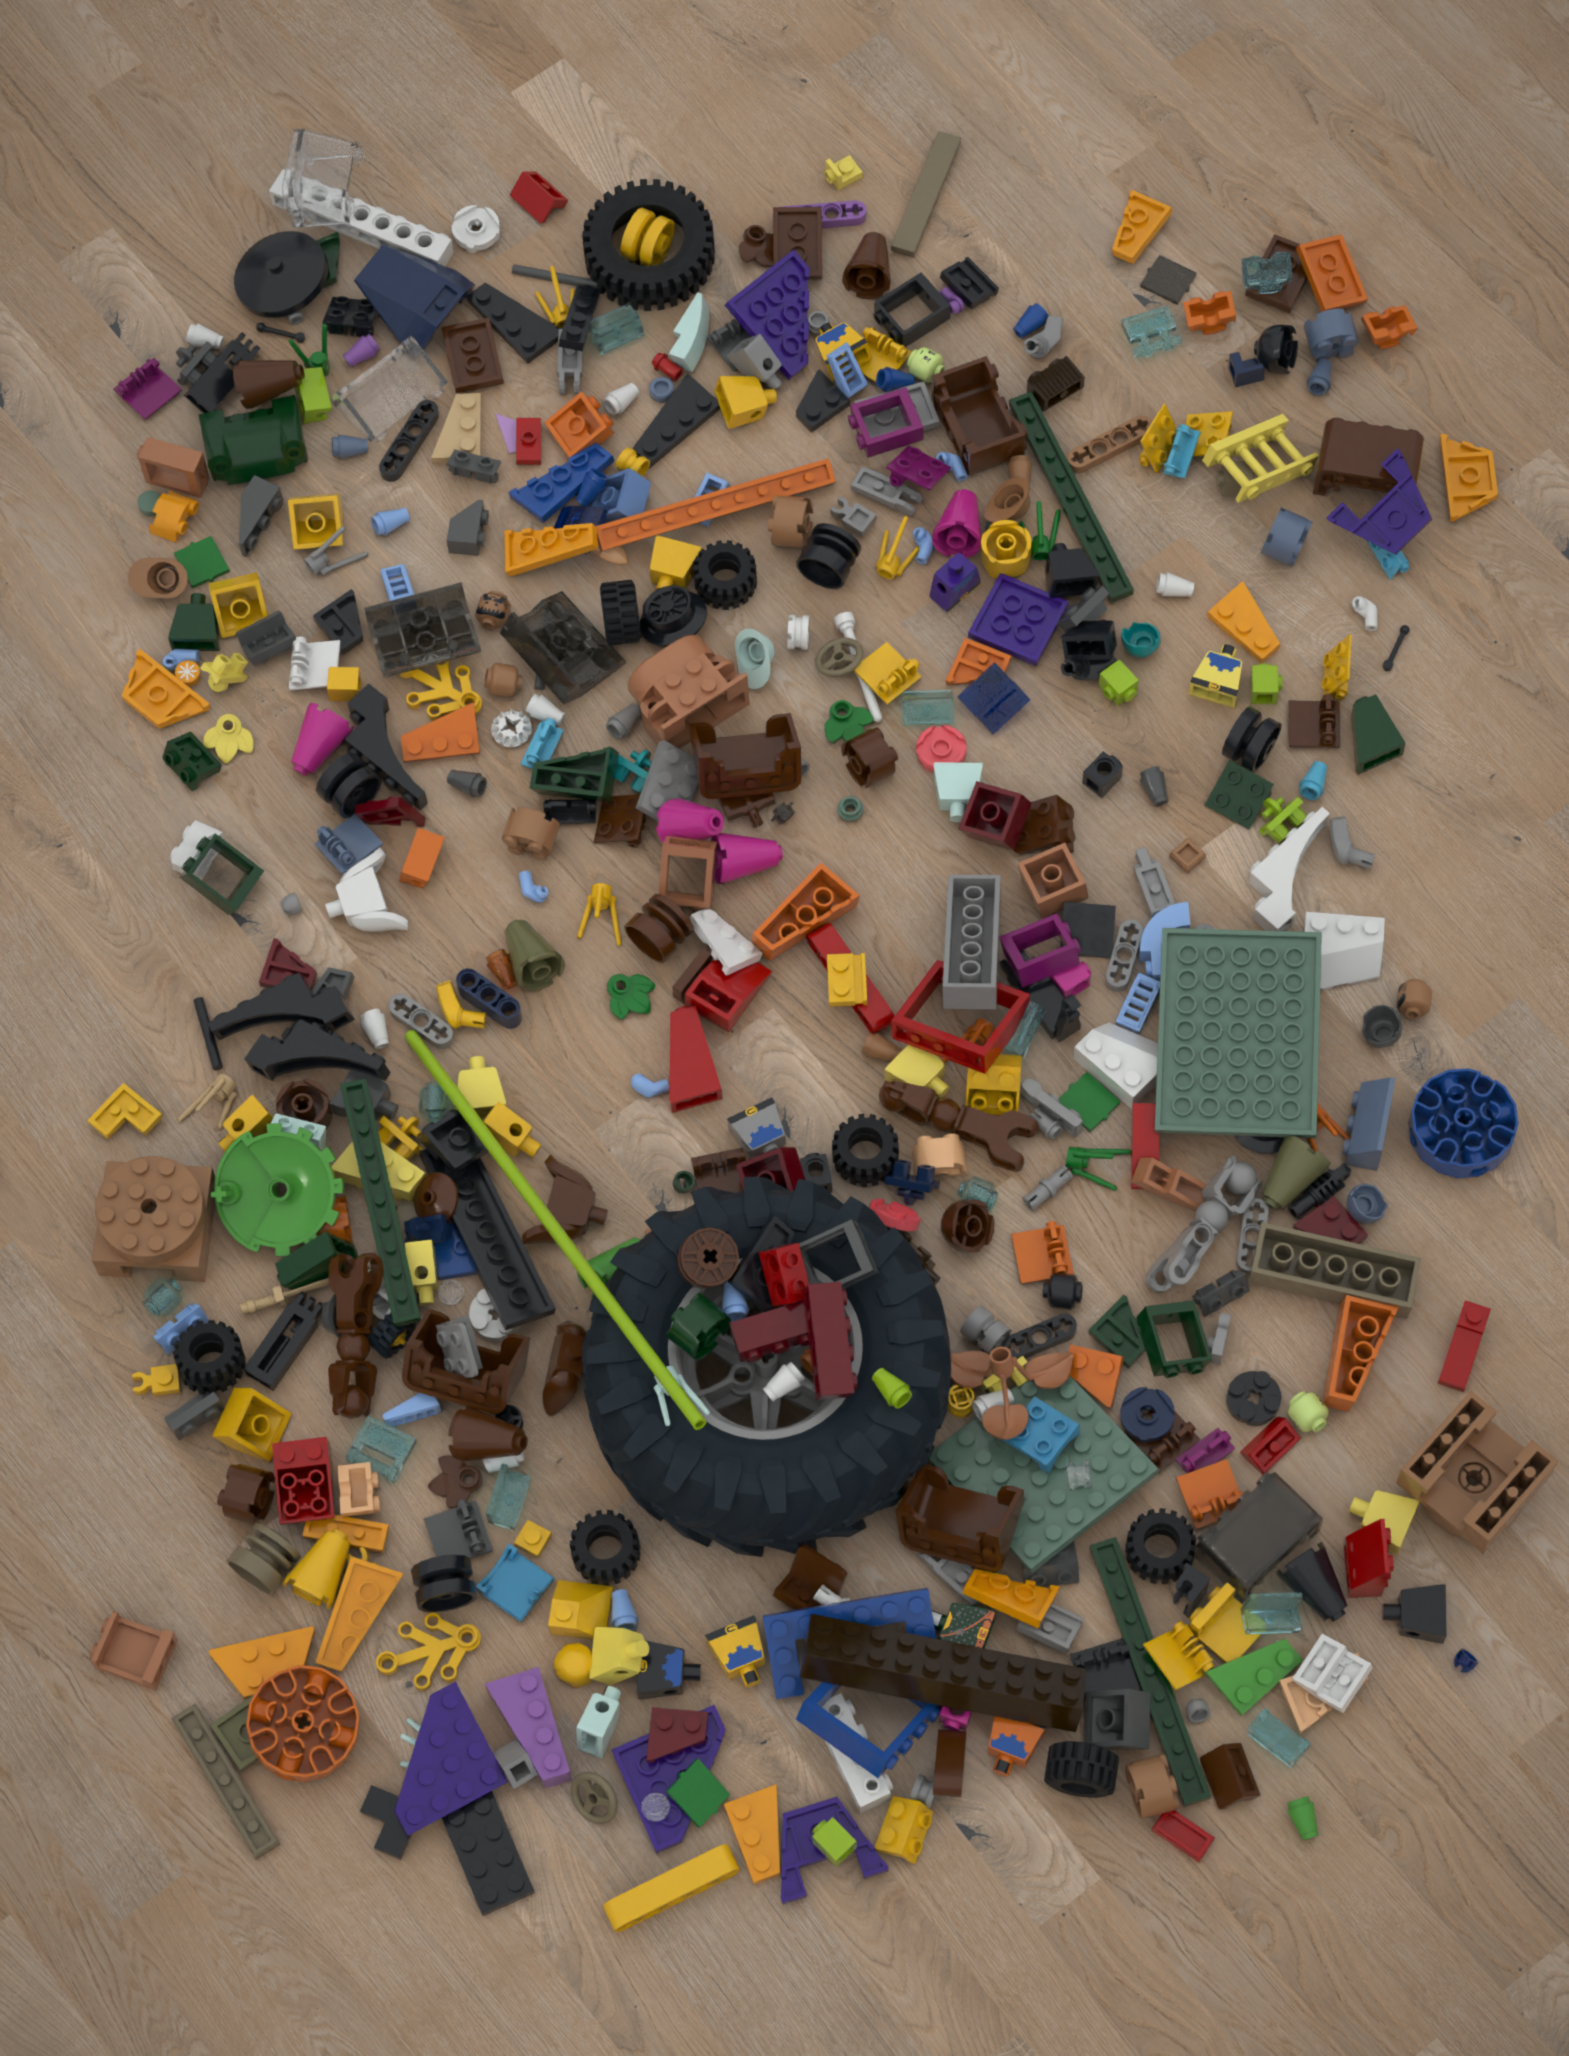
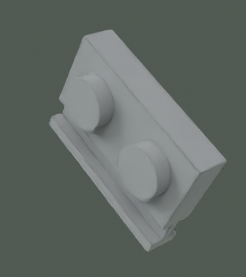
M1052 1603L1038 1629L1019 1621L1016 1631L1067 1655L1083 1624L1084 1618Z

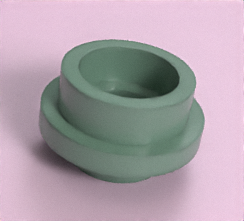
M845 797L838 804V814L845 821H856L863 814V805L856 797ZM853 808L855 811L847 812L846 809Z

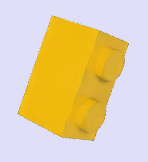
M341 493L291 497L288 499L293 550L321 547L343 526ZM343 533L330 546L343 545Z
M258 572L209 583L210 595L221 638L234 636L237 631L268 616Z
M234 1388L212 1437L234 1450L270 1462L273 1456L272 1443H279L292 1413L252 1388Z

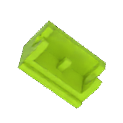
M322 367L304 369L305 378L302 379L301 385L295 387L303 424L328 419L327 414L319 413L331 412L332 406Z

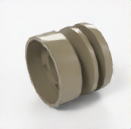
M254 1523L251 1531L255 1536L246 1534L244 1537L251 1549L248 1550L237 1546L226 1562L247 1582L264 1593L273 1595L284 1580L277 1571V1568L290 1572L293 1567L289 1561L297 1563L301 1555L280 1533L262 1524Z

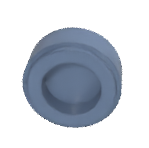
M665 377L654 379L649 385L650 396L656 402H667L674 392L673 383Z

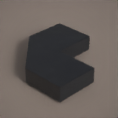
M371 1785L360 1812L385 1823L374 1849L401 1860L412 1834L406 1836L394 1813L398 1796Z

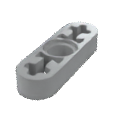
M1126 920L1119 928L1106 973V985L1114 992L1125 990L1131 978L1143 934V927L1136 920ZM1130 929H1134L1135 934L1132 935L1131 944L1127 943V932ZM1126 950L1131 953L1132 957L1128 961H1121L1118 959L1117 953ZM1118 968H1121V980H1119V983H1115L1114 978Z
M397 994L390 999L389 1009L394 1019L410 1030H415L420 1037L436 1048L445 1049L452 1045L454 1041L453 1030L445 1021L405 994ZM405 1003L407 1011L411 1013L410 1016L403 1009L397 1011L396 1005L402 1006ZM419 1016H426L429 1019L427 1025L423 1027L416 1026L414 1021ZM433 1026L440 1034L446 1032L447 1038L441 1037L438 1040L436 1032L432 1030Z
M1258 1198L1252 1199L1243 1215L1237 1267L1242 1273L1245 1272L1246 1274H1250L1251 1267H1247L1246 1262L1241 1260H1246L1248 1249L1253 1250L1254 1255L1256 1243L1248 1242L1245 1234L1248 1231L1258 1232L1260 1224L1262 1222L1267 1223L1268 1205ZM1254 1206L1260 1207L1259 1210L1264 1212L1259 1213L1257 1224L1252 1223L1253 1212L1249 1211L1253 1210Z

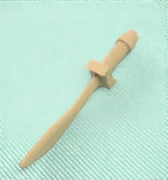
M329 1278L288 1292L283 1291L279 1285L272 1288L274 1294L255 1300H247L245 1303L239 1304L242 1314H250L256 1312V1310L278 1303L281 1304L282 1308H285L290 1304L289 1297L298 1295L302 1291L306 1292L329 1286Z

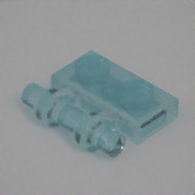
M1168 305L1122 319L1121 325L1129 344L1139 342L1141 345L1132 349L1135 358L1142 355L1148 357L1153 355V352L1165 349V351L1171 350L1175 345L1182 344L1179 334L1175 336H1170L1169 332L1176 331V323ZM1160 335L1161 340L1150 343L1149 338Z

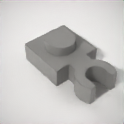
M843 497L838 498V505L842 506V509H836L833 506L830 508V513L833 517L843 518L842 525L861 537L865 535L877 520L875 513L857 502L851 507Z
M1220 1313L1215 1337H1209L1208 1347L1212 1356L1210 1363L1221 1364L1231 1318L1229 1314Z

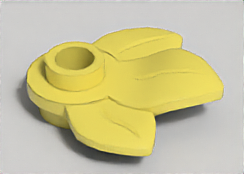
M225 714L218 719L215 727H212L205 733L203 745L207 749L215 748L220 760L224 764H228L234 758L238 749L246 753H252L254 741L251 733L242 727L241 721L237 716ZM227 722L233 723V727L230 730H225L224 725Z

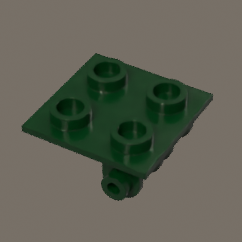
M1229 760L1205 806L1250 829L1263 806L1264 800L1270 798L1272 794L1271 789L1274 784Z

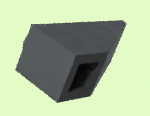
M255 475L242 493L239 546L244 557L247 556L250 550L256 547L258 537L262 531L267 530L271 517L283 505L280 487Z

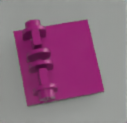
M155 358L147 359L143 366L137 367L134 373L131 372L129 377L124 381H119V385L113 388L145 420L182 391L158 367L160 364Z
M908 445L886 469L892 471L890 483L893 486H901L908 479L930 490L951 467L944 464L941 460L923 453L918 448Z

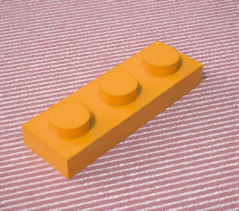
M335 1515V1518L305 1522L302 1537L303 1539L318 1541L326 1531L332 1532L333 1529H337L348 1536L347 1541L350 1543L351 1548L359 1549L363 1547L367 1551L384 1553L390 1527L389 1524Z

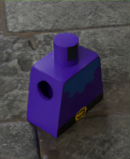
M957 553L935 572L929 597L948 613L981 583L977 567L964 555Z

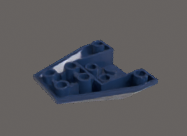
M386 245L380 247L354 279L356 285L398 342L418 357L432 341L435 331L458 303L461 304L475 287L473 282L454 269Z

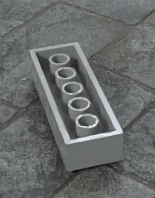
M948 875L943 1009H996L1001 875Z

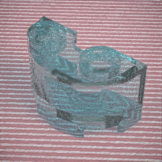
M1276 252L1270 259H1262L1260 256L1241 259L1243 284L1248 290L1252 287L1258 289L1260 294L1281 291L1282 285L1292 282L1290 252Z

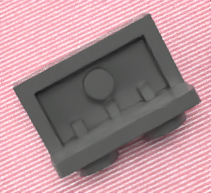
M1104 586L1096 589L1090 587L1080 596L1082 599L1077 604L1071 605L1064 612L1065 616L1058 622V625L1066 633L1071 628L1076 627L1081 621H1096L1107 610L1102 600L1109 592Z
M276 611L236 632L243 652L254 666L267 661L270 657L280 652L289 650L293 646V641L296 640L295 634L286 624L280 611Z
M206 1391L205 1395H197L166 1416L165 1422L177 1439L181 1440L194 1433L197 1428L206 1422L215 1419L223 1412L224 1408L215 1392L210 1394V1391Z
M1074 1541L1032 1574L1021 1563L1023 1581H1036V1586L1047 1587L1050 1585L1056 1586L1079 1582V1566Z

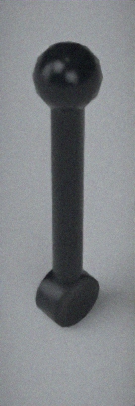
M264 323L256 325L258 332L267 331L294 338L298 343L305 341V335L302 332L294 334L267 327Z
M1407 625L1401 626V633L1388 660L1383 662V669L1386 671L1392 670L1395 655L1404 636L1410 632V628Z

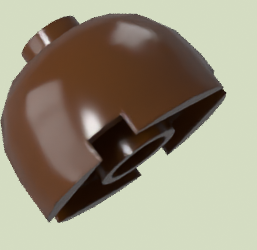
M975 1199L958 1200L945 1210L941 1218L940 1230L944 1240L950 1247L960 1252L981 1251L979 1249L991 1242L995 1221L993 1215H989L986 1209L989 1207L984 1202Z

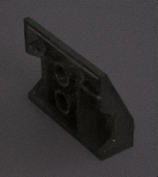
M462 582L364 608L383 678L481 652Z
M563 591L541 600L530 612L518 617L515 612L510 613L500 632L504 639L563 704L583 696L626 663L622 656L612 646L608 645L603 635Z

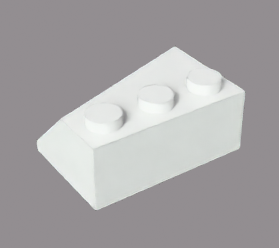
M1306 912L1303 932H1322L1320 989L1322 991L1346 983L1351 985L1379 979L1385 918Z
M1109 1022L1092 1029L1074 1047L1073 1059L1131 1110L1133 1103H1139L1157 1083V1042Z

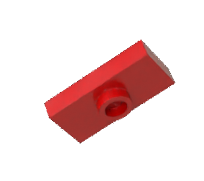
M516 418V465H541V418Z

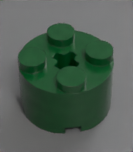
M697 1293L691 1299L689 1305L684 1309L679 1307L673 1313L671 1321L674 1323L666 1336L694 1360H701L719 1344L715 1340L720 1333L723 1336L726 1334L730 1327L731 1318L707 1297Z

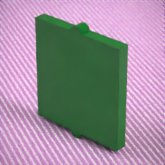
M211 536L196 543L191 542L190 546L174 552L177 561L187 571L188 581L192 589L208 581L213 582L215 578L230 572Z
M1088 1072L1075 1084H1070L1069 1089L1059 1098L1064 1107L1079 1113L1083 1120V1126L1089 1132L1103 1120L1106 1121L1108 1115L1120 1105V1101Z
M697 1758L684 1772L678 1774L679 1778L666 1790V1793L699 1828L712 1814L718 1812L717 1808L729 1797L730 1793Z

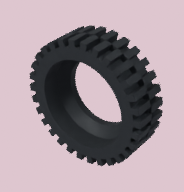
M640 179V186H634L633 181L626 182L627 189L625 190L622 189L621 185L614 187L615 195L608 191L603 195L604 203L599 199L594 203L595 210L590 209L588 220L584 222L582 239L588 275H590L593 282L597 281V287L601 289L602 295L605 292L607 293L608 300L613 302L618 297L619 306L625 307L626 303L630 302L632 310L638 311L640 304L644 305V311H651V305H657L659 311L665 309L664 303L666 302L670 303L671 308L677 306V298L679 297L683 302L689 300V291L694 295L699 292V284L705 285L707 275H711L712 264L715 261L713 224L708 210H704V204L701 200L696 202V195L690 191L686 195L685 187L681 185L674 190L673 182L666 181L665 187L661 186L660 179H653V185H647V179ZM639 208H645L654 212L656 217L664 216L681 226L684 231V241L678 253L670 260L655 266H639L626 261L616 252L612 243L613 233L628 223Z

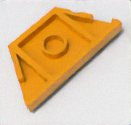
M1440 434L1439 441L1449 522H1454L1497 499L1498 489L1493 451L1483 447H1475L1472 443L1466 441L1459 443L1448 439L1447 434Z
M140 648L137 650L134 667L129 672V681L125 685L121 696L123 701L158 729L211 709L209 702Z
M310 1626L209 1650V1655L242 1697L247 1700L256 1693L261 1683L277 1672L297 1665L307 1664L312 1638L315 1636V1628Z

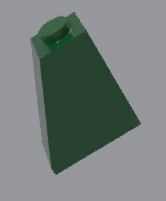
M1376 694L1358 699L1353 704L1351 722L1355 771L1359 775L1403 755L1406 743Z
M325 1231L275 1263L278 1271V1281L284 1288L294 1290L329 1278L330 1260L335 1255L347 1254L356 1260L358 1253L355 1245ZM342 1262L341 1271L344 1273V1264Z

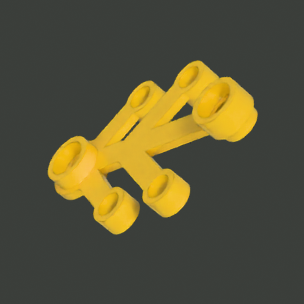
M446 654L436 655L438 656L436 660L440 661V659L446 661L445 664L440 665L438 664L439 661L434 662L436 669L439 670L441 681L414 667L416 662L410 656H403L397 660L396 669L399 670L397 673L400 677L406 679L412 677L433 689L420 693L410 692L406 696L407 706L410 709H418L424 702L448 697L454 702L442 705L433 703L428 706L427 714L430 720L434 721L441 718L444 714L456 711L466 706L469 702H474L475 714L481 710L482 699L479 694L471 689L469 680L471 673L467 666L460 665L455 669L456 679L461 683V693L452 686L449 673L450 661ZM409 661L410 666L407 667H410L411 670H401L407 667L399 668L398 662ZM460 672H467L465 676L459 675ZM413 698L418 699V701L415 703L410 702V700ZM438 710L439 713L433 715L431 711Z
M429 1613L424 1619L426 1628L430 1631L440 1630L451 1636L450 1638L439 1640L415 1628L411 1622H402L398 1626L399 1636L404 1640H415L425 1646L398 1655L390 1651H384L377 1656L376 1667L382 1675L390 1676L398 1670V1667L428 1657L421 1672L414 1677L416 1689L426 1691L431 1686L430 1678L444 1652L455 1648L448 1664L442 1666L440 1670L441 1677L445 1682H453L457 1679V1668L466 1652L475 1650L481 1643V1633L476 1626L464 1624L457 1627L441 1619L437 1613ZM431 1618L438 1619V1623L435 1626L428 1624ZM410 1627L412 1630L410 1634L404 1635L402 1634V1629ZM465 1635L473 1637L469 1643H465L462 1640ZM386 1661L393 1663L390 1669L383 1668V1664ZM447 1669L454 1670V1674L451 1677L444 1676V1672ZM420 1678L427 1679V1683L424 1686H419L417 1682Z

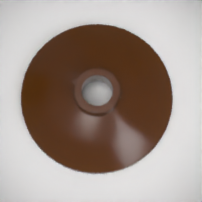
M440 1172L425 1176L418 1185L414 1195V1208L417 1216L423 1218L443 1214L446 1215L447 1222L454 1214L458 1204V1190L453 1179L447 1174Z

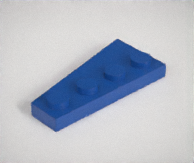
M594 443L571 456L569 462L562 466L555 465L548 469L549 473L538 479L536 477L527 481V485L521 489H512L508 492L509 496L544 523L579 492L586 472H590L592 468L603 472L614 462L613 455L597 443Z

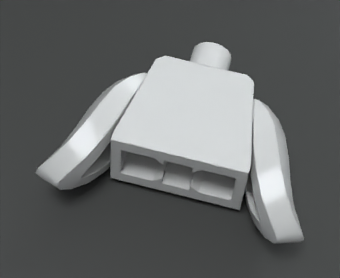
M380 847L369 856L355 863L343 874L340 883L335 886L339 899L325 904L330 918L344 914L349 926H354L366 932L408 930L407 919L398 914L388 912L376 876L386 857V853Z

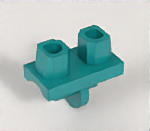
M647 749L643 750L640 754L636 751L631 753L630 757L636 760L635 764L621 755L618 756L615 778L625 783L630 773H635L637 777L630 787L640 794L648 774L643 768L646 766L650 769L652 763L650 761L651 752Z

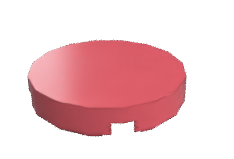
M949 725L929 727L921 733L917 740L916 755L918 761L926 770L933 773L934 762L963 763L966 758L967 746L964 736L957 729Z
M882 1198L874 1199L870 1202L869 1208L878 1215L884 1225L909 1232L918 1229L921 1218L918 1217L916 1211L896 1201H891L890 1205L885 1204V1200Z

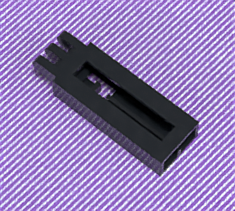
M243 332L235 340L227 343L184 394L202 413L212 412L235 385L233 370L225 364V361L231 354L234 357L229 363L233 366L239 360H255L253 357L260 350V347L256 345L249 351L248 348L253 341L249 338L243 345L241 341L246 336Z
M303 1291L292 1305H287L243 1369L247 1376L272 1391L275 1390L319 1326L317 1318L322 1313L321 1305L323 1303L319 1302L313 1310L316 1299L310 1297L303 1304L307 1298V1294ZM294 1320L297 1323L294 1327L290 1328L291 1332L294 1333L290 1339L289 1336L286 1337L283 1334Z

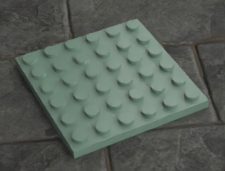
M1070 1375L1067 1381L1057 1388L1041 1389L1035 1385L1034 1380H1031L1010 1390L1014 1397L1013 1404H1022L1026 1408L1035 1396L1079 1424L1080 1434L1063 1448L1049 1474L1039 1468L1038 1462L1004 1442L1003 1439H998L987 1433L983 1423L977 1417L935 1448L929 1460L932 1466L940 1467L945 1472L948 1482L952 1486L997 1497V1493L1002 1486H1015L1024 1489L1025 1500L1009 1550L1031 1574L1159 1474L1158 1468Z

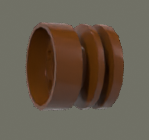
M655 893L649 899V903L642 906L644 914L636 913L626 923L624 930L634 945L645 955L656 962L664 963L676 951L675 943H683L686 940L685 937H688L694 931V926L688 916L674 902L661 894Z
M711 1227L699 1229L687 1237L678 1249L676 1258L678 1272L684 1281L695 1288H716L731 1278L737 1269L739 1254L737 1245L732 1237L724 1231ZM712 1251L715 1254L713 1257L715 1263L713 1264L710 1261L706 1264L703 1261L705 1258L703 1252L708 1254Z

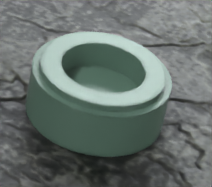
M152 490L143 492L137 501L140 512L146 516H155L157 513L152 511L161 495Z

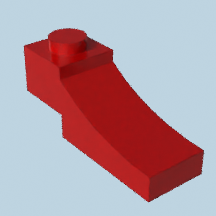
M1464 1301L1438 1384L1464 1392L1491 1311L1490 1308Z

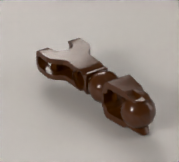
M900 1079L885 1081L880 1088V1103L888 1111L897 1112L919 1126L927 1125L930 1121L932 1126L939 1131L947 1132L953 1130L952 1134H957L959 1138L984 1148L993 1165L1013 1172L1022 1170L1024 1157L1009 1146L1008 1139L1013 1136L1033 1137L1039 1128L1038 1122L1035 1119L1017 1111H1008L1002 1115L994 1116L972 1107H966L965 1105H962L960 1109L958 1104L952 1099L941 1098L937 1100L938 1095L933 1089L905 1083Z
M375 1253L361 1254L356 1260L350 1255L338 1254L330 1260L329 1285L336 1296V1323L339 1328L337 1333L342 1334L336 1345L337 1353L341 1360H335V1363L330 1364L328 1368L330 1394L333 1396L332 1411L334 1415L340 1414L349 1419L358 1418L362 1415L365 1417L369 1416L371 1412V1397L375 1392L377 1368L375 1365L370 1364L371 1361H364L371 1349L369 1339L365 1334H371L369 1329L372 1325L373 1299L379 1291L383 1280L382 1260ZM370 1261V1263H371V1270L368 1272V1267H367V1265H368V1262ZM342 1262L344 1264V1273L341 1271ZM350 1372H355L356 1385H349Z

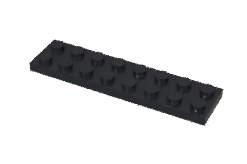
M427 1149L421 1150L420 1158L427 1173L440 1172L447 1174L457 1186L458 1204L450 1219L505 1331L555 1314L556 1308L481 1158L454 1174L441 1158L436 1160Z

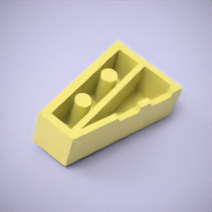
M352 1141L331 1167L335 1179L343 1178L345 1183L363 1189ZM381 1142L393 1199L401 1201L403 1198L414 1202L415 1191L426 1176L425 1172Z

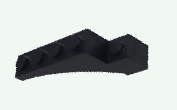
M368 683L348 703L349 717L358 726L345 738L346 752L357 754L365 761L366 767L372 768L381 776L387 788L391 791H398L402 799L410 806L415 805L418 809L422 810L428 804L426 793L403 769L388 739L386 713L390 710L388 700Z
M298 973L287 976L280 984L262 990L260 995L240 1002L236 1008L229 1012L218 1014L208 1025L212 1033L221 1040L236 1032L254 1026L279 1022H298L299 1019L307 1023L313 1021L318 1025L328 1027L331 1032H334L354 1021L355 1018L343 994L336 986L324 988L314 997L308 982Z
M299 1019L284 1042L275 1036L269 1038L261 1034L244 1058L252 1071L271 1081L283 1074L315 1068L354 1070L369 1074L383 1081H386L391 1073L385 1064L386 1060L377 1053L370 1055L357 1043L352 1042L349 1044L337 1033L331 1032L329 1034L323 1031V1028L313 1021L307 1023Z

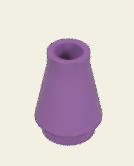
M370 334L365 337L362 335L343 357L349 366L353 367L360 362L377 356L376 353L380 351V348Z

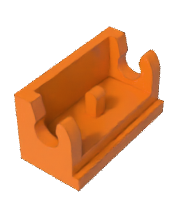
M418 828L401 871L399 882L424 888L425 884H428L445 837Z

